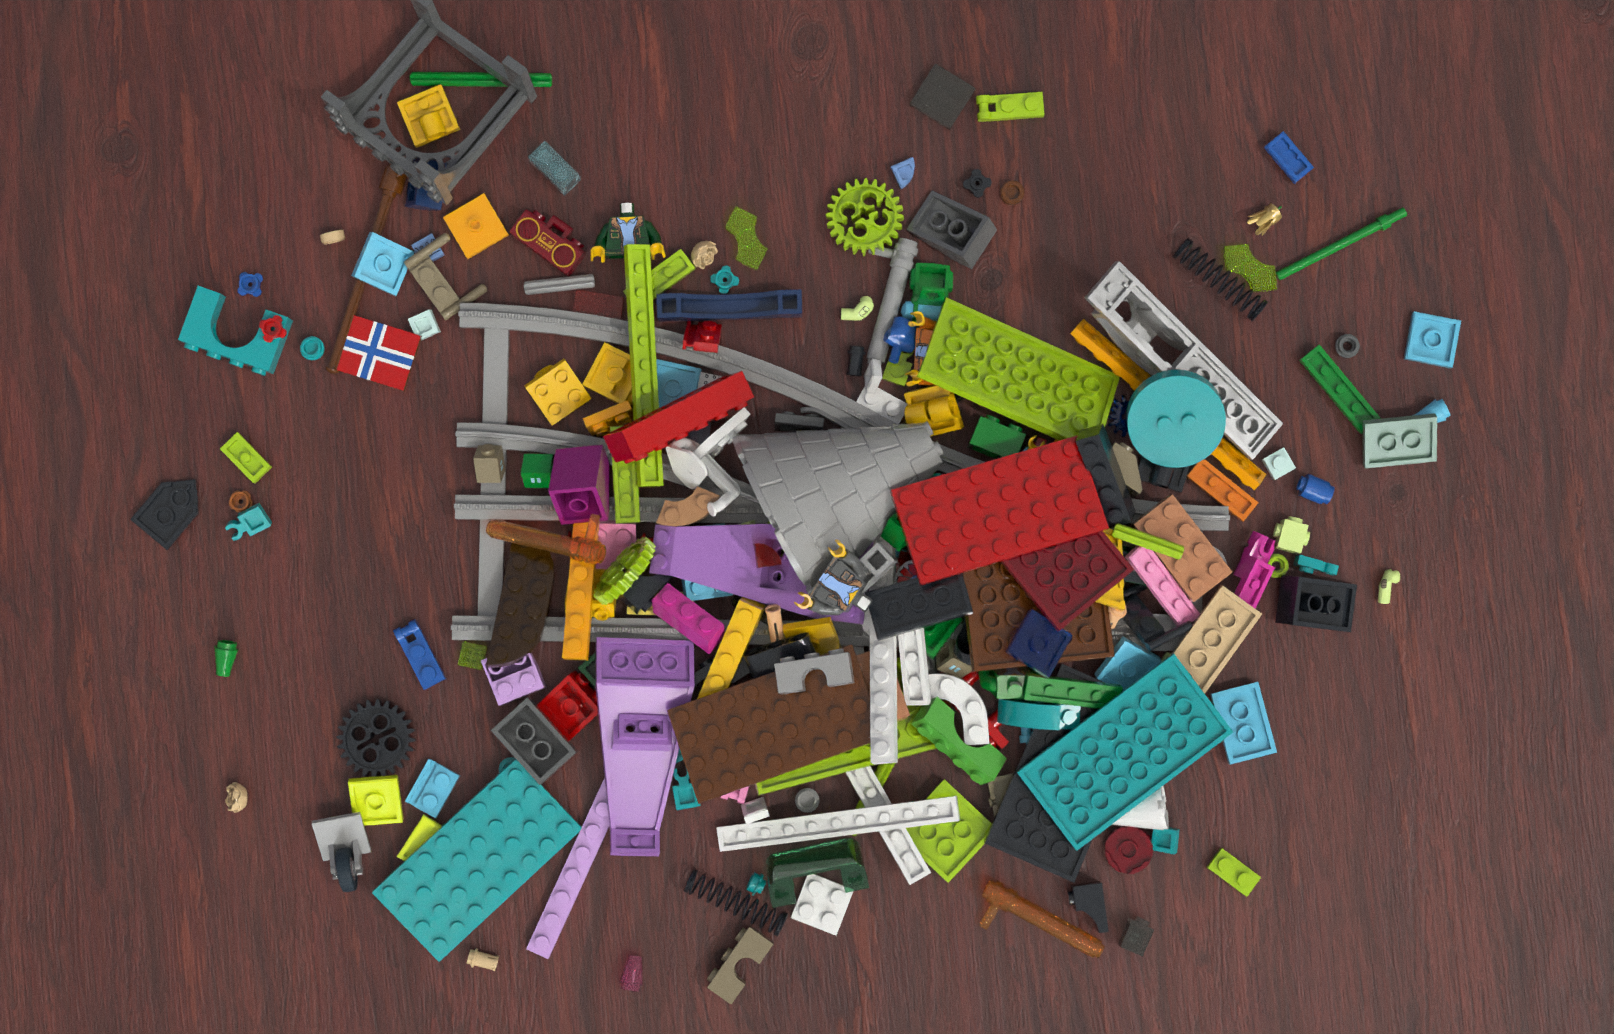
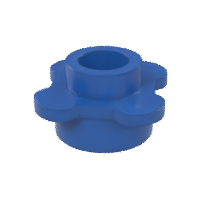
M247 272L241 273L239 275L240 287L238 288V293L242 296L246 294H251L254 297L260 296L262 293L260 289V284L263 281L262 275L259 273L255 275L248 274Z

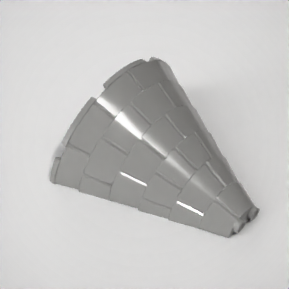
M928 421L892 426L788 433L740 434L732 438L737 455L743 464L742 467L762 510L772 527H775V535L798 578L803 582L804 586L806 585L805 589L808 594L834 557L828 550V547L833 551L839 548V545L835 542L836 539L841 541L845 549H848L859 558L878 534H882L889 518L896 513L890 491L929 479L943 464L940 456L944 453L938 441L932 442L930 436L934 433Z

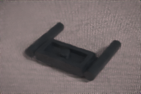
M1136 583L1123 590L1127 613L1122 619L1142 644H1145L1148 651H1152L1179 637L1193 627L1191 621H1186L1165 632L1163 626L1136 595L1148 587Z

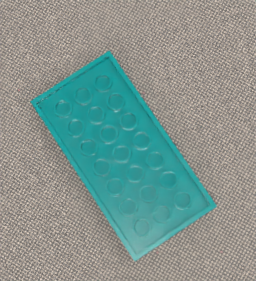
M1172 653L1016 772L1077 851L1231 735L1233 731L1176 655Z
M515 758L373 889L372 894L440 962L578 834L582 826L542 784L539 785Z

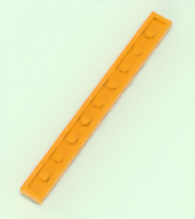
M1083 319L1070 333L1080 345L1089 349L1096 359L1103 361L1111 368L1115 375L1122 377L1129 383L1134 391L1143 381L1151 377L1086 320ZM1223 437L1217 448L1210 454L1216 457L1224 468L1236 474L1244 485L1250 486L1253 490L1261 484L1267 475Z

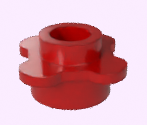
M275 315L273 318L260 321L259 327L264 334V341L271 343L273 339L284 338L287 335V331L282 326L283 319L280 316Z

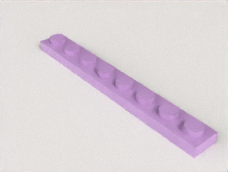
M605 778L526 948L546 959H549L609 828Z

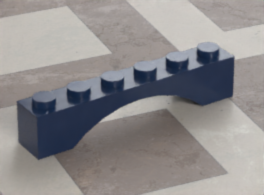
M802 289L730 295L657 294V319L659 322L802 317Z

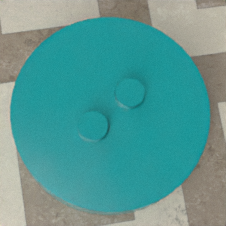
M1167 370L1152 375L1137 387L1127 407L1128 433L1134 447L1144 458L1160 466L1181 468L1196 464L1208 457L1217 448L1224 435L1226 415L1220 394L1206 378L1191 371Z

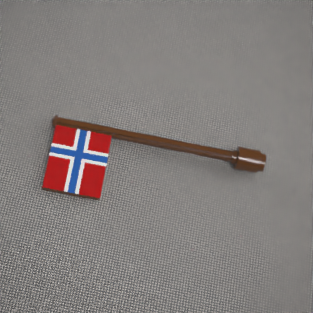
M390 163L388 166H385L378 187L383 190V197L371 231L380 236L382 235L393 198H396V195H402L407 180L405 174L400 176L390 168ZM356 279L326 370L331 374H337L341 371L405 391L422 336L356 316L366 285L365 282Z

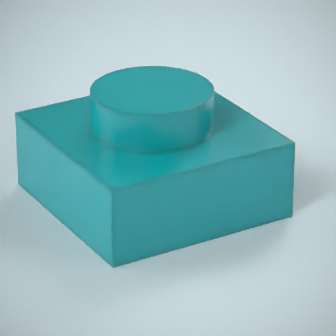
M1172 827L1164 830L1153 829V850L1176 854L1180 829Z

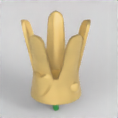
M1270 203L1263 210L1248 216L1252 217L1247 221L1248 224L1256 222L1260 226L1255 232L1256 235L1262 233L1263 236L1271 225H1274L1282 218L1279 211L1282 206L1277 208L1274 204Z

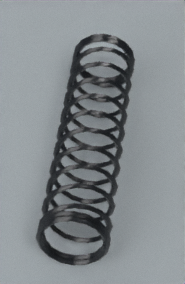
M1188 237L1172 258L1177 259L1189 245L1180 260V264L1184 263L1196 252L1187 267V270H1190L1204 257L1195 272V276H1198L1211 264L1202 282L1209 279L1220 268L1211 282L1210 288H1213L1226 276L1217 291V294H1220L1235 280L1225 296V300H1228L1242 287L1232 303V306H1235L1250 292L1239 311L1243 312L1257 299L1247 315V318L1253 321L1265 308L1268 301L1266 299L1263 300L1255 309L1261 298V295H1257L1246 305L1253 293V289H1250L1239 298L1246 283H1242L1231 293L1238 281V277H1235L1224 286L1231 271L1224 273L1215 282L1223 269V265L1218 266L1209 274L1216 262L1215 258L1200 270L1208 257V252L1194 262L1201 250V246H1199L1185 258L1193 245V240Z
M693 869L683 890L684 892L688 893L689 891V895L693 894L702 880L698 899L702 898L711 884L706 900L707 903H710L720 888L715 904L716 908L719 907L729 892L724 912L728 911L738 896L733 916L737 915L747 899L742 920H745L756 903L750 922L751 925L754 924L764 909L759 928H763L773 913L768 933L772 932L779 921L774 931V936L778 937L788 913L783 911L773 924L777 909L774 907L764 920L768 904L765 903L755 917L759 904L758 898L752 903L746 913L750 894L744 898L737 909L741 890L735 894L728 905L733 889L732 886L726 890L719 901L724 886L723 882L718 885L710 897L715 882L714 877L709 881L701 894L706 873L700 877L693 888L698 869Z

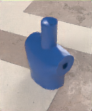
M903 317L894 318L892 326L885 332L883 338L887 344L893 347L889 362L898 364L902 351L910 354L915 349L916 328L918 326H909L908 322L911 320Z

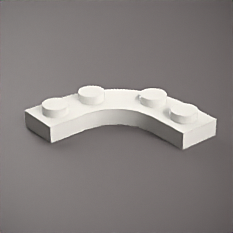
M944 673L928 674L931 699L938 696L940 699L948 700L955 704L961 712L965 744H989L987 711L979 693L965 680L954 675Z

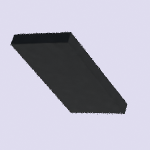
M963 573L921 586L916 577L864 592L865 595L873 599L869 611L878 641L974 613Z

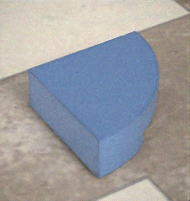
M913 157L891 166L900 190L910 183L914 175L915 163Z

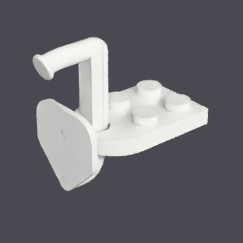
M742 408L701 445L691 439L683 438L678 441L674 440L666 447L672 470L685 486L690 489H696L705 477L708 476L724 493L715 502L707 504V509L711 516H715L740 494L739 485L713 458L724 449L723 446L727 443L731 444L733 442L732 438L739 435L747 426L745 421L750 416V413L745 408Z

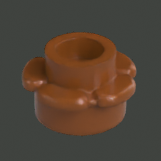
M236 490L231 494L229 506L236 513L252 507L253 501L249 492ZM240 499L243 500L242 504H239Z

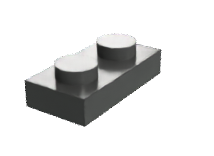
M788 411L781 412V414L776 413L775 431L823 430L824 418H819L815 414L800 416Z

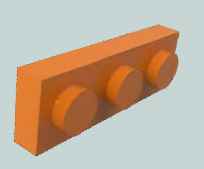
M1205 459L1196 463L1187 474L1189 480L1220 505L1229 506V512L1242 522L1245 521L1259 503Z

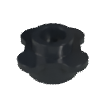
M974 169L970 178L964 180L963 187L973 193L976 198H980L983 196L985 189L991 186L992 181L990 178L983 176L979 169Z

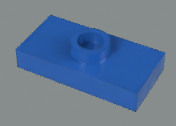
M1284 131L1264 147L1294 184L1314 168Z

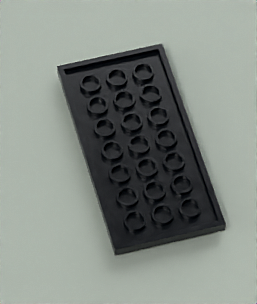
M1060 664L1055 677L1102 682L1064 664ZM1081 706L1080 723L1099 708ZM1032 729L984 843L1064 879L1075 882L1092 840L1076 851L1016 772L1072 729Z

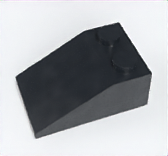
M1281 575L1275 623L1351 632L1357 585Z

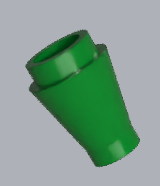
M230 640L217 641V645L214 646L216 675L230 676L239 650L236 648L237 642Z

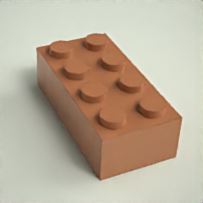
M1173 494L1166 496L1131 523V526L1136 530L1184 546L1181 559H1175L1155 551L1154 553L1191 602H1195L1232 573L1231 569Z

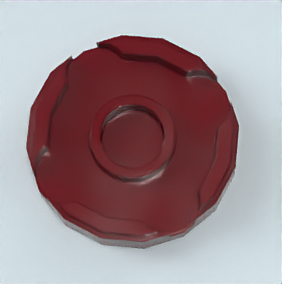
M1118 827L1108 836L1105 843V857L1108 863L1118 872L1127 874L1138 873L1149 865L1153 856V843L1150 836L1138 827Z

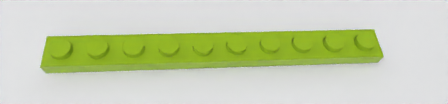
M627 244L624 245L633 420H636L658 409L659 397L650 245ZM662 449L654 450L648 453L647 457L636 461L637 487L664 486Z

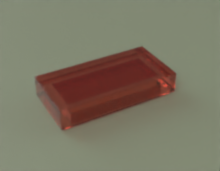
M576 290L573 312L621 320L624 297Z

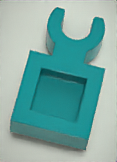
M260 503L238 513L237 518L239 521H229L225 529L236 528L238 530L232 536V540L235 541L240 539L245 531H247L249 536H252L270 527L272 521Z
M1303 555L1295 556L1293 565L1299 567L1300 572L1308 574L1319 571L1334 576L1337 575L1339 568L1338 565Z
M674 768L673 776L679 781V785L672 786L676 810L701 806V804H698L692 784L689 782L688 772L686 776L681 777L678 775L677 768Z

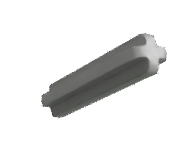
M593 274L524 282L526 295L595 287Z

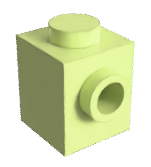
M1292 516L1281 520L1280 524L1276 523L1273 537L1276 538L1275 549L1296 555L1300 554L1303 545L1306 546L1309 541L1310 532L1307 531L1309 525L1302 524V519Z

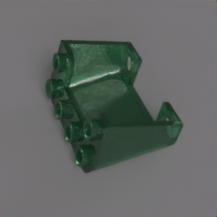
M844 838L771 854L766 860V873L772 908L797 903L793 878L835 869L841 870L845 893L869 888L860 844L853 838Z

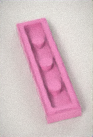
M1137 545L1125 556L1177 626L1186 621L1193 622L1198 618L1200 613L1154 551Z

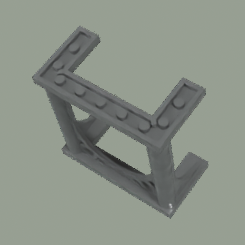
M411 0L419 21L370 79L349 95L336 97L326 90L321 99L325 104L324 109L330 114V119L336 123L335 127L344 135L347 133L351 134L354 137V142L360 147L365 148L367 146L372 150V155L379 161L383 162L386 160L391 164L390 168L400 176L405 174L409 177L408 181L417 189L422 187L428 191L427 195L436 203L441 201L448 205L453 199L450 193L526 100L532 104L537 98V94L527 68L509 55L502 61V64L444 23L440 19L433 0ZM437 35L509 88L460 144L442 152L422 153L411 150L396 140L388 128L385 109L387 98L393 86ZM376 104L379 105L380 109L378 112L370 111L371 108L374 110ZM369 118L380 119V124L375 128H366L364 126V122ZM384 132L386 136L382 139L380 135L374 134ZM401 147L400 152H396L395 149ZM449 157L451 159L446 162L447 166L445 168L443 159ZM415 158H419V159H420V161H419L418 163H416V162L413 163V160H414ZM430 160L437 161L438 171L427 163Z

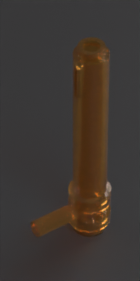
M595 514L590 515L585 538L580 536L573 538L497 519L489 521L486 527V533L491 538L570 556L572 560L585 561L588 564H600L606 556V546L601 544L600 541L594 540L600 516Z
M990 879L987 883L982 897L991 905L979 924L982 928L986 930L989 928L999 909L1005 913L1009 911L1091 958L1094 956L1099 958L1105 945L1101 944L1102 941L1018 895V891L1013 888L1004 887V883L998 880L995 882Z

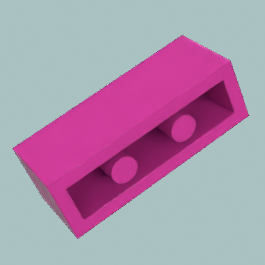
M667 583L652 599L654 614L708 654L722 641L725 634L724 624Z

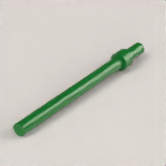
M1402 207L1389 215L1383 214L1377 217L1375 222L1275 272V275L1280 281L1378 230L1383 231L1391 227L1392 223L1406 217L1407 212Z

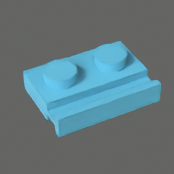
M429 758L405 802L437 818L460 775Z

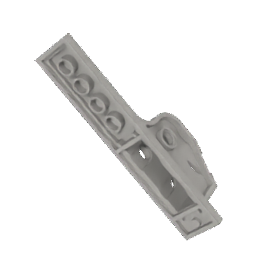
M1115 261L1084 297L1095 308L1091 314L1109 334V337L1116 346L1152 376L1167 370H1187L1203 376L1212 383L1220 394L1225 410L1226 426L1224 435L1248 459L1253 460L1283 425L1120 261ZM1122 301L1129 303L1132 313L1131 319L1127 322L1123 321V318L1115 311ZM1156 335L1175 349L1183 351L1172 365L1162 360L1149 344Z

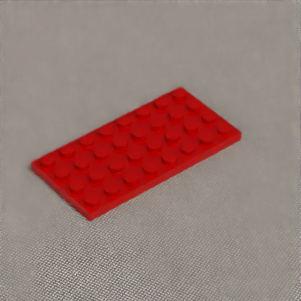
M1077 436L892 489L890 491L920 586L1108 530L1109 527L1091 472L1086 469L1076 443Z

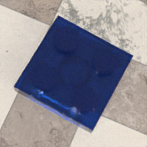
M1031 609L1028 611L1005 652L1045 678H1049L1073 635L1064 629L1058 632L1047 618Z

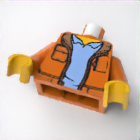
M919 311L911 312L910 314L916 317V322L909 321L908 325L911 327L919 326L920 328H916L914 370L905 373V375H910L913 381L907 382L906 385L909 387L915 384L934 385L917 377L936 321L924 317L923 313Z

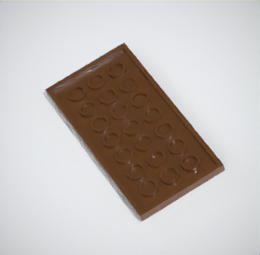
M852 644L840 649H844V653L848 652L851 655L855 682L853 684L829 687L825 673L822 670L815 669L806 675V691L781 695L778 693L776 673L772 672L667 710L698 804L871 743L870 693ZM829 652L826 653V654L820 655V657H821V656H827V655H829Z

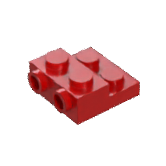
M576 670L570 673L537 704L540 710L568 741L573 739L587 724L598 716L596 690L594 691L588 685L590 681L582 672L578 673Z

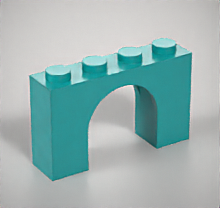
M198 286L178 338L179 341L185 343L184 348L194 352H198V349L207 351L206 356L220 360L221 356L230 359L229 364L243 368L244 364L251 366L252 372L263 376L266 375V372L274 374L293 320L278 313L265 310L262 320L273 318L275 315L283 319L282 326L287 331V335L284 338L279 337L268 343L264 341V334L259 327L255 338L247 345L239 348L226 347L219 340L216 331L217 320L226 297L218 292Z

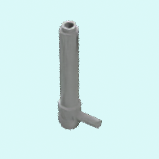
M899 238L898 243H895L894 249L884 247L882 252L878 247L875 248V255L891 259L889 264L891 270L866 356L868 359L867 364L872 359L880 360L881 365L885 363L889 344L883 338L885 332L892 326L894 318L899 313L909 273L915 264L913 258L917 257L918 243L915 241Z

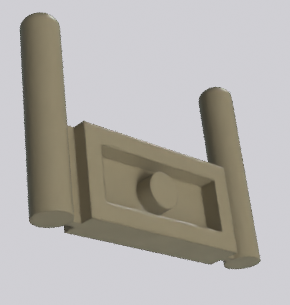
M443 233L404 261L406 267L445 320H448L460 311V303H472L487 292V287L484 284H480L459 299L431 260L429 255L450 241V236L447 233Z

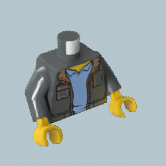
M836 539L835 542L839 545V548L833 551L828 547V550L834 556L809 593V596L804 592H798L799 595L804 596L803 603L798 604L794 602V604L801 609L807 608L821 615H840L843 611L849 612L853 605L866 612L873 602V599L862 593L867 585V582L864 580L866 573L859 558L848 549H845L841 541Z

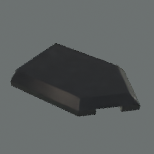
M196 479L161 482L130 520L168 550L199 514Z

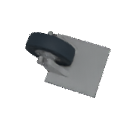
M356 812L313 820L312 827L323 861L330 860L333 880L338 879L343 892L357 890V875L363 874L362 854L371 852L361 813Z

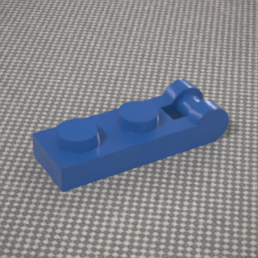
M416 619L408 622L409 625L403 628L398 627L393 632L423 690H426L445 680L446 677ZM414 633L416 640L409 643L406 637Z

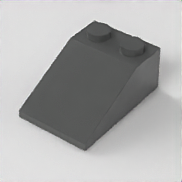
M933 190L906 229L909 233L942 254L970 269L974 267L997 231L989 217Z

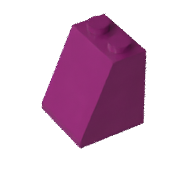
M603 445L556 449L548 492L561 525L607 521L609 519V460Z

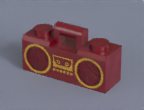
M526 209L509 231L510 234L567 277L571 276L586 256L585 251L582 250L583 244L574 238L571 241L567 239L572 233L573 228L555 215L546 224L544 222L546 218L536 210L531 213ZM554 226L563 234L559 237L550 229Z

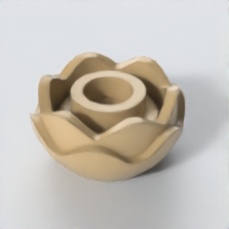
M701 241L695 245L691 252V259L696 268L705 269L706 265L713 263L714 255L718 252L715 243Z
M233 782L226 788L228 796L225 802L229 807L228 811L237 813L247 805V790L243 785Z

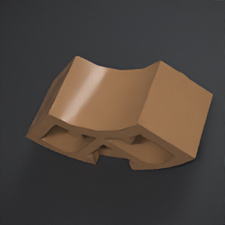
M697 486L693 494L684 500L676 502L665 500L656 523L658 525L675 527L693 525L709 515L707 504L715 502L721 496Z

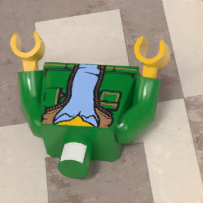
M1047 664L978 671L980 685L983 689L990 691L997 699H1023L1022 694L1026 673L1046 676L1047 667L1045 665Z

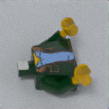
M621 203L620 217H610L609 223L603 225L596 237L595 245L591 249V261L596 256L601 257L602 263L605 262V256L607 259H624V245L627 244L650 245V257L652 260H655L654 256L657 253H661L663 258L666 257L661 236L652 222L645 221L644 216H635L633 203Z

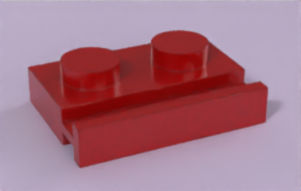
M687 321L682 349L686 350L688 346L693 347L695 351L717 353L722 333V324H717L714 321L698 322V325H691V321Z

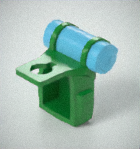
M935 263L915 264L911 270L909 289L913 290L911 301H905L902 306L901 314L903 318L916 322V317L910 313L919 311L923 313L924 317L937 321L942 304L946 297L949 298V293L952 292L954 286L953 272L950 271L949 265Z

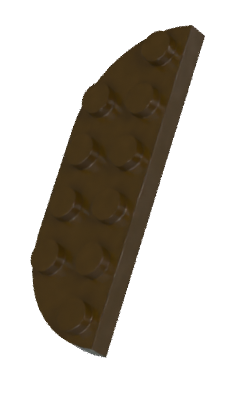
M515 528L486 662L487 667H505L517 663L518 660L536 648L545 629L555 579L553 560L546 545L538 537L519 528Z

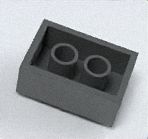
M527 697L491 730L539 785L549 779L578 752L575 746L567 740L530 697Z

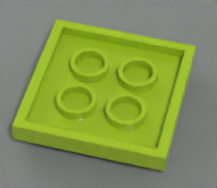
M943 779L925 800L957 796L960 821L908 827L906 830L924 861L949 883L985 844L984 841L992 823Z

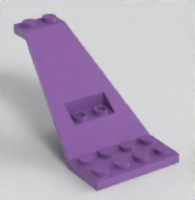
M771 524L681 527L655 525L653 543L656 546V551L651 558L649 573L674 576L768 605L777 604L782 609L815 619L831 617L832 621L855 624L864 623L865 612L855 605L852 606L849 612H843L840 615H821L807 608L801 609L794 604V602L801 604L804 601V596L799 595L798 592H804L808 596L809 594L805 589L806 585L804 586L803 582L798 578L785 552L781 557L782 547L775 535V527L773 528ZM873 542L859 557V560L873 547ZM780 573V574H781V579L778 581L777 578H778V574Z
M596 637V696L610 826V855L659 856L660 826L679 752V745L667 710L691 702L694 690V643L692 641ZM631 726L634 728V731L628 732L626 727ZM656 727L659 732L653 733L650 728Z

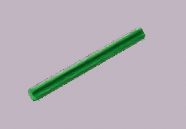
M411 72L410 83L413 86H438L441 84L442 86L508 87L487 72ZM529 73L534 87L552 86V75L550 73Z

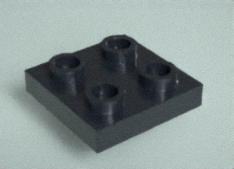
M1141 455L1138 469L1142 482L1182 493L1189 466L1181 468L1164 467L1147 460Z

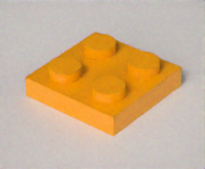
M627 400L587 416L583 420L590 434L600 437L608 434L612 426H624L632 422L633 408Z

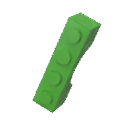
M938 696L932 698L929 705H922L911 722L918 732L935 744L939 751L952 759L957 767L962 768L970 775L974 782L983 785L994 781L1007 758L990 743L978 748L965 744L955 730V712Z

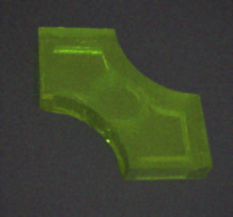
M736 206L725 229L734 235L738 243L736 261L757 271L768 248L763 246L756 236L755 225L757 216Z
M1249 244L1223 247L1226 271L1242 275L1248 281L1253 292L1277 290L1275 265H1266L1259 262L1252 255Z

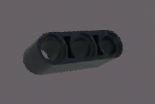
M804 632L753 648L744 653L743 657L752 678L755 679L775 672L774 664L780 663V658L795 657V660L805 659V654L817 652L809 633Z

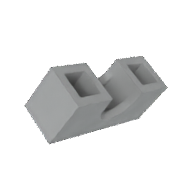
M877 542L860 559L866 573L864 580L867 582L862 593L867 592L898 562L881 543Z
M844 649L830 650L829 655L821 657L819 653L805 654V659L795 660V657L780 658V663L774 664L778 693L781 695L806 691V675L815 669L822 670L825 673L829 687L855 683L851 655L848 652L844 653Z

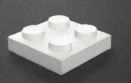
M808 872L791 918L837 935L854 889Z

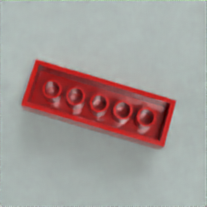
M743 371L722 376L604 435L603 438L615 463L624 461L625 464L632 461L636 462L647 457L648 453L654 450L658 451L667 447L669 442L683 439L689 435V432L700 430L708 426L709 422L728 416V412L746 407L748 405L746 401L754 398V395Z

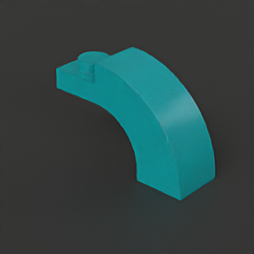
M999 699L997 722L1033 729H1073L1080 724L1081 706L1033 702L1023 699Z

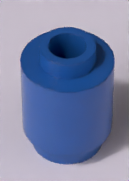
M1307 474L1305 477H1300L1296 489L1299 490L1298 495L1318 504H1328L1334 494L1335 487L1331 486L1330 482Z

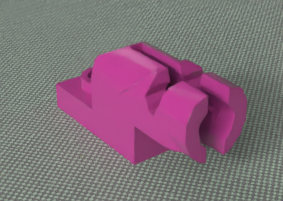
M1253 531L1247 541L1249 546L1244 548L1242 557L1233 575L1241 578L1234 594L1253 608H1256L1275 569L1268 562L1274 551L1276 541Z

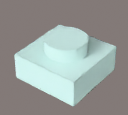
M430 309L408 319L413 333L422 336L421 340L441 332Z
M1284 447L1262 459L1273 481L1296 468Z

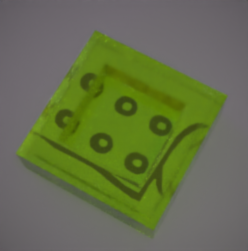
M463 641L458 665L482 670L481 660L485 659L487 646Z

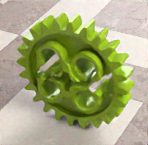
M865 178L863 184L860 185L859 181L855 179V186L852 187L847 182L845 191L838 188L839 197L831 196L835 204L827 205L828 210L831 212L826 213V219L832 220L827 223V228L833 229L830 232L831 237L838 236L836 239L837 245L844 242V251L852 247L854 255L860 249L862 255L865 256L866 251L870 249L872 255H875V248L878 247L883 252L884 243L892 246L891 237L898 239V233L895 230H902V224L899 222L904 220V215L898 213L903 211V206L897 205L900 202L899 197L892 198L894 194L893 189L886 192L885 183L877 187L876 179L870 185L867 178ZM866 198H874L877 207H881V202L886 198L885 207L892 211L882 210V217L887 220L885 225L879 226L875 223V220L879 218L878 211H875L874 204L866 205L864 203ZM850 208L855 211L851 216L852 223H855L856 230L864 229L866 231L864 236H855L853 234V227H849L846 236H844V227L837 223L847 225V216L842 214L845 209ZM865 214V216H869V219L865 220L861 218V215Z
M642 537L640 540L637 539L635 543L632 542L629 547H626L600 577L601 581L596 584V589L593 591L595 592L593 594L594 598L602 605H607L624 594L632 586L634 580H638V576L645 571L650 563L649 560L656 551L655 544L647 537Z

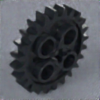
M381 699L376 700L375 706H373L371 700H366V707L358 703L357 712L353 709L349 710L351 718H342L347 723L346 726H338L340 730L344 731L343 735L336 736L337 739L343 740V743L338 745L337 748L345 749V752L340 757H349L346 765L355 764V773L363 769L364 777L370 771L372 777L378 776L379 771L382 776H387L388 769L392 774H395L396 765L400 768L405 767L402 759H411L406 754L407 751H415L410 746V742H415L417 739L410 737V734L415 732L416 729L408 727L413 720L404 719L407 714L406 711L398 713L399 705H395L391 709V701H386L384 706H382ZM380 715L385 716L388 721L384 729L379 728L376 723ZM358 727H363L366 731V736L363 740H359L355 736V730ZM393 727L396 728L395 732L380 738V744L377 742L371 743L358 750L357 747L360 744L374 738L373 733L376 735L383 734ZM391 737H395L399 742L396 750L389 749L387 745ZM369 748H373L377 753V758L373 762L366 758V752Z

